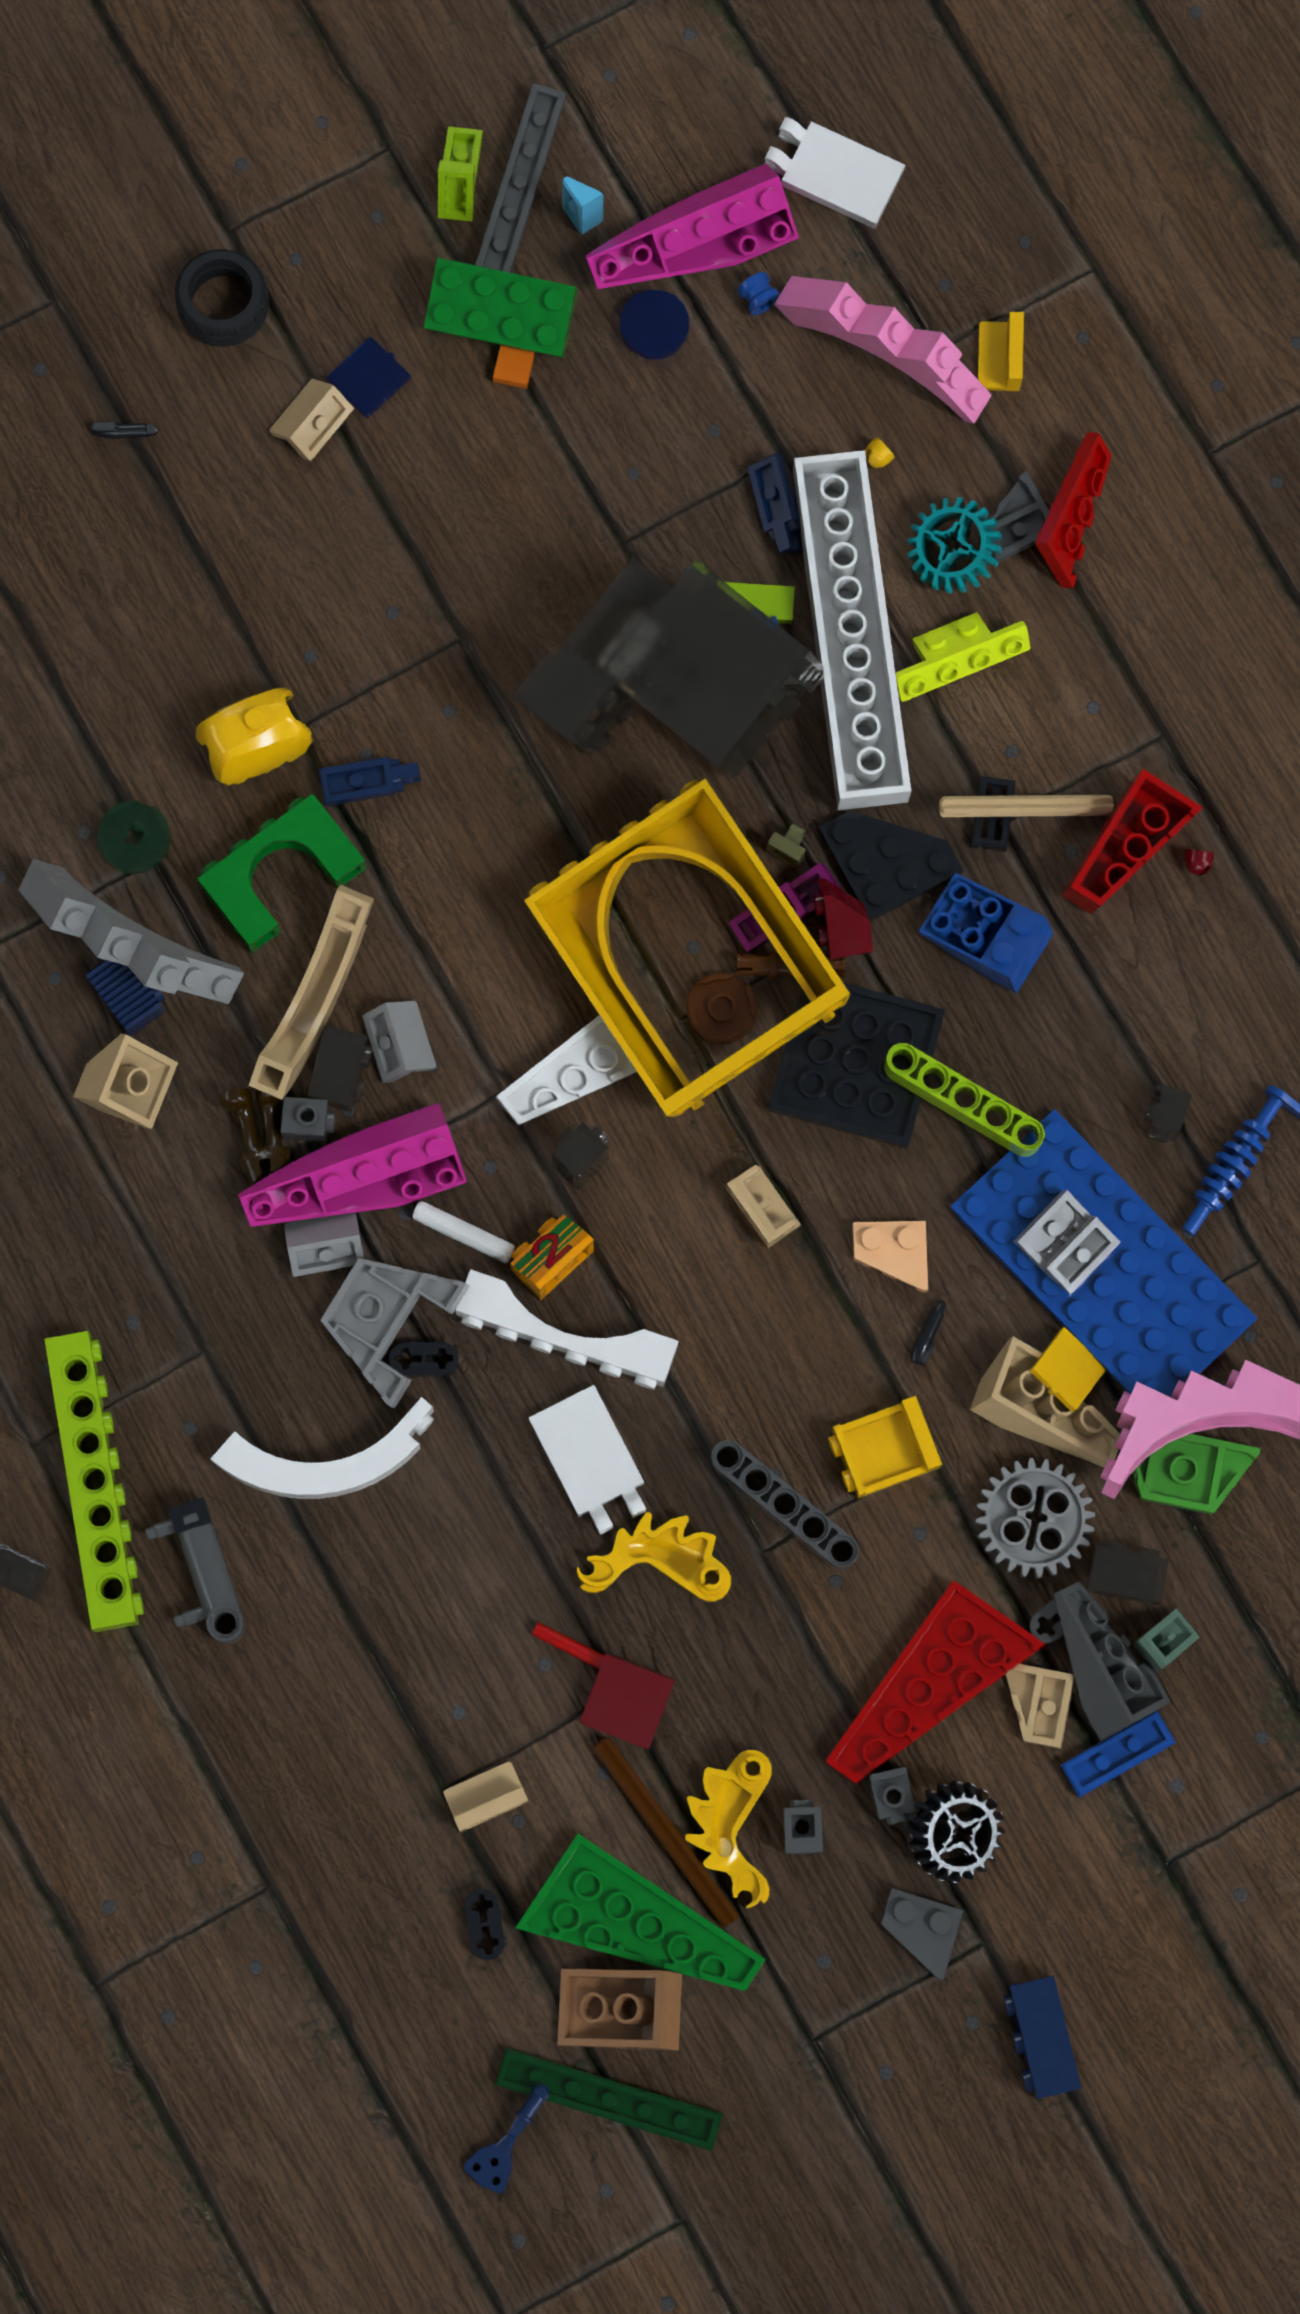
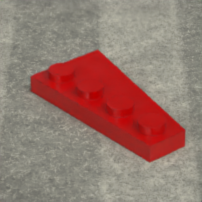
M1087 432L1081 446L1077 449L1076 457L1068 474L1063 479L1060 491L1050 507V512L1042 529L1038 532L1035 542L1061 588H1074L1077 576L1072 574L1075 560L1082 561L1085 546L1080 543L1085 527L1091 528L1095 516L1092 501L1094 497H1100L1112 457L1100 433Z

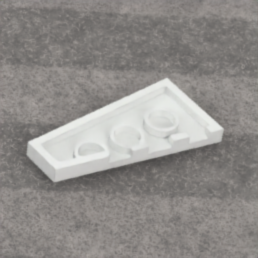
M599 1015L495 1098L519 1126L637 1073V1071Z

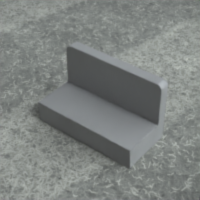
M416 1001L386 1002L362 1015L383 1083L395 1082L411 1072L430 1071L436 1068L434 1056Z
M356 1213L297 1220L284 1224L293 1277L351 1267L355 1265L358 1258L364 1259Z

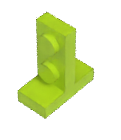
M448 126L443 160H440L438 168V218L472 222L474 191L483 130Z

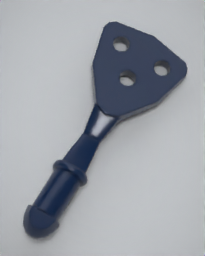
M538 2084L533 2087L531 2094L521 2109L516 2112L517 2117L509 2132L500 2141L480 2148L464 2163V2171L480 2186L498 2194L505 2191L512 2171L511 2150L518 2135L528 2123L531 2124L533 2122L532 2118L544 2100H547L549 2089L545 2084ZM497 2158L499 2163L494 2166L491 2164V2159ZM475 2163L480 2164V2170L475 2171L473 2165ZM494 2177L500 2178L499 2184L493 2183Z

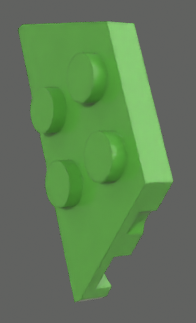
M1189 1434L1169 1442L1148 1456L1132 1472L1139 1499L1212 1515L1260 1454L1261 1448Z

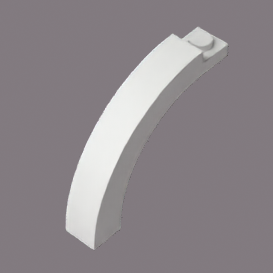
M421 1397L384 1438L362 1452L336 1461L305 1463L279 1458L253 1446L235 1431L210 1460L229 1476L262 1492L298 1499H321L341 1496L373 1485L407 1463L421 1449L420 1444L412 1436L415 1432L421 1436L434 1421L430 1416L434 1410L433 1406Z

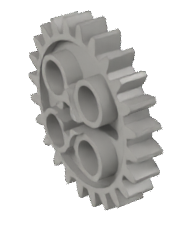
M1030 1458L1027 1462V1468L1023 1469L1017 1460L1013 1463L1014 1473L1011 1474L1006 1468L1002 1467L999 1470L1002 1481L991 1477L988 1482L994 1490L982 1489L980 1495L987 1500V1503H979L975 1507L978 1511L985 1513L984 1517L974 1521L976 1525L985 1526V1530L977 1538L989 1539L990 1544L985 1548L984 1552L988 1553L996 1550L998 1555L994 1563L998 1564L1004 1559L1007 1560L1008 1573L1016 1566H1019L1021 1578H1025L1029 1569H1033L1036 1579H1040L1043 1574V1568H1047L1050 1575L1055 1576L1057 1574L1056 1564L1059 1563L1065 1570L1069 1569L1070 1563L1067 1557L1070 1556L1073 1559L1079 1560L1082 1556L1076 1547L1087 1548L1090 1545L1088 1540L1082 1537V1535L1093 1533L1095 1529L1085 1524V1520L1095 1517L1094 1512L1085 1511L1084 1508L1092 1501V1498L1080 1497L1079 1494L1086 1486L1081 1484L1074 1487L1071 1484L1076 1475L1074 1472L1066 1478L1061 1476L1062 1464L1058 1465L1054 1471L1049 1470L1048 1459L1043 1461L1040 1468H1036L1034 1459ZM1041 1486L1044 1491L1038 1517L1044 1519V1522H1040L1036 1526L1033 1548L1029 1551L1026 1549V1543L1031 1528V1520L1026 1518V1515H1030L1033 1512L1036 1503L1037 1487ZM1012 1489H1025L1030 1496L1029 1503L1025 1506L1016 1505L1011 1499ZM1058 1495L1064 1499L1066 1508L1063 1513L1056 1514L1049 1510L1047 1506L1049 1496ZM1009 1523L1018 1525L1023 1532L1021 1541H1009L1004 1535L1005 1525ZM1051 1531L1057 1535L1059 1545L1056 1549L1048 1550L1042 1546L1040 1542L1042 1532Z

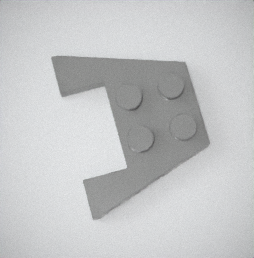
M358 1258L320 1321L346 1354L361 1369L362 1374L369 1383L380 1393L384 1402L390 1407L395 1408L412 1380L383 1362L382 1358L419 1297L422 1295L453 1314L470 1286L462 1281Z

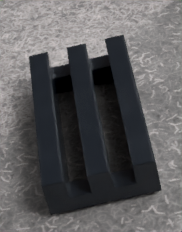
M980 776L977 796H985L986 785L993 786L992 796H999L1000 787L1007 788L1006 796L1014 795L1016 781ZM974 817L971 848L985 847V850L999 849L1000 852H1006L1011 817H1003L1000 841L994 840L996 817H989L986 839L980 838L982 817Z

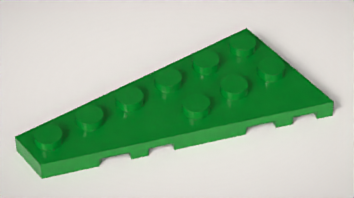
M580 1834L576 1835L515 1928L746 1991L766 1960Z

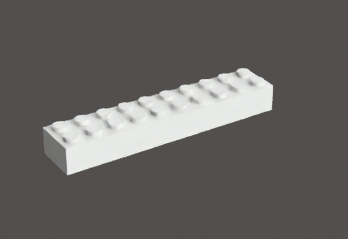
M865 450L794 458L792 473L797 511L800 519L801 541L837 810L908 803L911 794V784Z

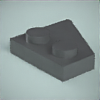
M1027 471L1022 473L1018 482L1009 494L1003 498L994 514L989 517L994 518L998 523L992 531H999L1002 534V538L993 543L1002 547V553L992 554L991 556L998 562L1035 545L1038 532L1042 529L1049 514L1046 504Z
M891 1888L880 1925L896 1938L913 1957L921 1962L936 1979L944 1980L964 1910Z

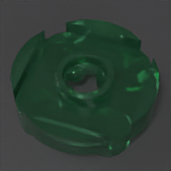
M126 801L115 805L107 811L100 825V830H98L97 840L103 857L111 866L117 868L123 874H138L155 868L168 855L170 849V830L166 819L155 807L140 804L139 801ZM134 829L136 833H144V837L140 839V844L134 846L132 843L126 844L124 842L129 837V830Z

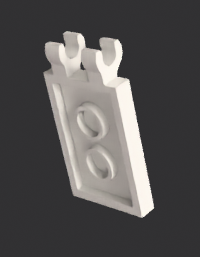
M785 117L779 128L778 138L798 146V149L793 159H790L783 151L770 146L764 160L766 161L764 164L767 163L776 173L783 175L781 181L783 187L875 229L904 172L905 164L812 121L806 130L795 120Z
M595 1385L529 1417V1421L578 1517L589 1512L600 1535L613 1529V1524L602 1505L622 1496L632 1518L646 1512V1507L635 1489L643 1485L644 1481Z

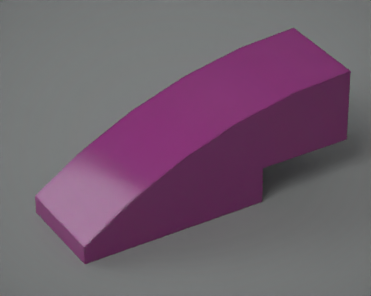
M818 863L791 883L786 882L779 887L802 922L816 914L813 894L819 893L818 879L825 878L840 888L825 864ZM749 909L728 922L747 952H751L770 941Z

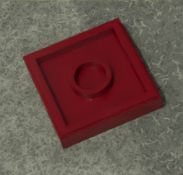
M606 1652L579 1723L649 1750L676 1679Z

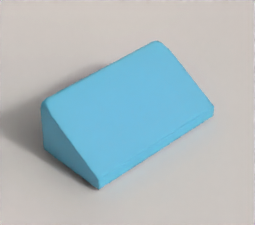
M567 176L563 178L562 209L578 232L584 234L603 221L604 195L600 191Z

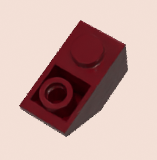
M818 879L819 893L813 894L816 915H822L823 925H817L820 947H827L830 959L873 952L870 920L864 904L827 879Z

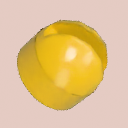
M875 437L865 449L866 462L873 468H882L895 458L890 449L878 437Z

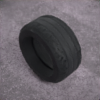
M214 249L208 250L206 253L202 252L196 258L193 257L184 266L176 281L175 302L180 320L192 336L205 344L217 347L241 344L259 331L267 317L269 296L264 275L256 263L238 251ZM229 276L241 280L250 288L252 296L247 307L235 317L224 320L211 319L200 314L192 304L193 297L198 288L209 279Z

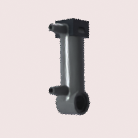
M203 1497L170 1508L168 1510L171 1519L146 1528L145 1534L147 1539L151 1540L156 1537L161 1538L176 1533L186 1559L200 1606L174 1616L175 1626H189L205 1620L208 1632L216 1641L226 1645L234 1644L244 1635L246 1621L243 1617L221 1550L207 1501ZM223 1615H232L236 1619V1627L229 1634H221L217 1630V1621Z

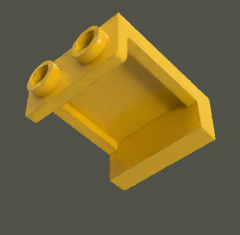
M916 1395L902 1400L900 1404L843 1425H835L831 1429L833 1436L828 1437L834 1457L841 1456L846 1470L841 1472L845 1487L848 1493L854 1491L857 1499L937 1470L942 1465Z

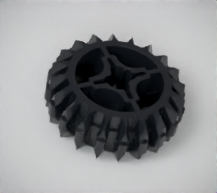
M951 1780L949 1786L943 1782L937 1783L936 1793L930 1789L924 1790L927 1799L925 1803L920 1800L914 1801L916 1807L919 1808L917 1815L914 1813L907 1815L909 1820L914 1822V1827L905 1829L908 1836L914 1837L907 1844L908 1849L916 1852L912 1858L914 1862L923 1865V1871L929 1875L934 1874L938 1880L946 1881L948 1878L954 1883H960L961 1877L967 1880H974V1869L980 1873L986 1872L984 1862L986 1860L990 1862L996 1861L995 1856L991 1854L993 1849L1003 1848L1002 1843L996 1841L997 1836L1006 1832L1003 1827L996 1824L1004 1817L1002 1813L995 1811L998 1806L996 1800L988 1798V1792L982 1788L977 1789L975 1784L965 1782L962 1785V1782L958 1780ZM959 1803H968L971 1806L966 1812L961 1810L957 1814L948 1810L949 1807ZM955 1848L963 1853L952 1859H941L939 1856L944 1851L949 1853Z

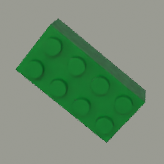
M437 258L424 328L434 332L565 359L578 288L562 283Z

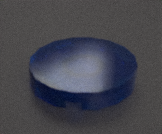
M646 290L636 294L625 304L620 317V333L625 345L631 351L633 350L638 353L639 356L646 359H664L674 355L686 341L689 334V315L685 305L675 295L663 290Z

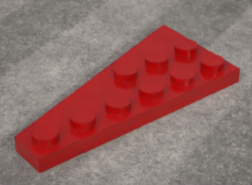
M953 1580L828 1756L825 1763L854 1784H858L1043 1648L1045 1643Z

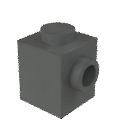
M284 1097L281 1123L283 1140L326 1143L327 1132L334 1133L335 1111H329L328 1100Z

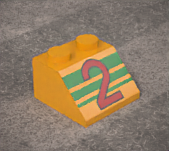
M564 1214L558 1220L554 1217L547 1220L537 1231L540 1236L531 1245L526 1241L511 1255L514 1259L510 1263L511 1270L540 1301L594 1252V1239Z

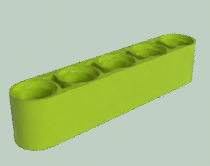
M898 1043L888 1051L884 1062V1070L886 1075L894 1082L1016 1155L1029 1157L1039 1150L1043 1143L1045 1132L1042 1124L1036 1119L912 1045ZM897 1055L906 1056L911 1062V1067L906 1070H899L894 1067L892 1059ZM928 1074H935L940 1077L942 1086L937 1089L928 1088L923 1081V1077ZM965 1092L972 1097L973 1105L968 1108L960 1107L956 1103L954 1096ZM990 1111L1000 1112L1005 1119V1123L1001 1126H993L988 1123L986 1114ZM1021 1130H1029L1035 1135L1036 1142L1032 1145L1022 1144L1017 1137V1133Z

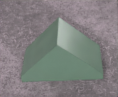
M1176 1608L1132 1645L1154 1672L1157 1673L1200 1637Z

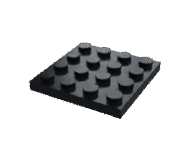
M843 982L850 993V997L843 1007L833 1011L836 1016L827 1023L821 1019L786 1043L768 1111L908 1149L921 1097L891 1080L885 1073L884 1062L890 1048L898 1043H907L933 1057L945 1010ZM802 988L795 1012L811 1002ZM897 1055L892 1059L894 1067L899 1070H906L911 1067V1062L906 1056ZM928 1075L923 1077L924 1083H926Z

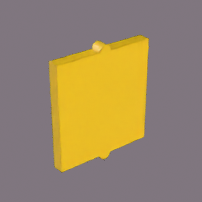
M1063 1327L1029 1371L1048 1388L1050 1395L1054 1394L1071 1412H1074L1106 1369L1075 1336Z

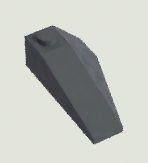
M1080 1582L1054 1594L1082 1708L1100 1741L1171 1703L1151 1666L1146 1660L1139 1662L1128 1649L1131 1644L1124 1634L1117 1636L1107 1624V1614Z

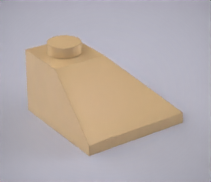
M120 1034L86 1064L73 1097L101 1112L152 1129L178 1062L126 1034Z

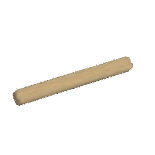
M1111 795L943 796L939 800V813L942 817L1108 816L1113 812L1114 808Z

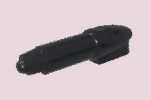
M96 422L92 425L93 435L108 439L156 436L159 432V428L156 425L147 423L119 424L118 422Z
M945 1301L937 1302L933 1309H931L913 1345L911 1353L912 1363L925 1366L935 1346L933 1339L945 1316L943 1314L946 1307Z

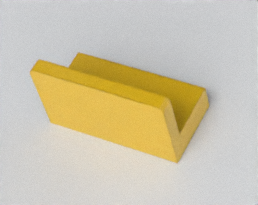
M1010 312L1007 322L981 321L979 323L978 380L987 390H1020L1023 379L1024 312Z

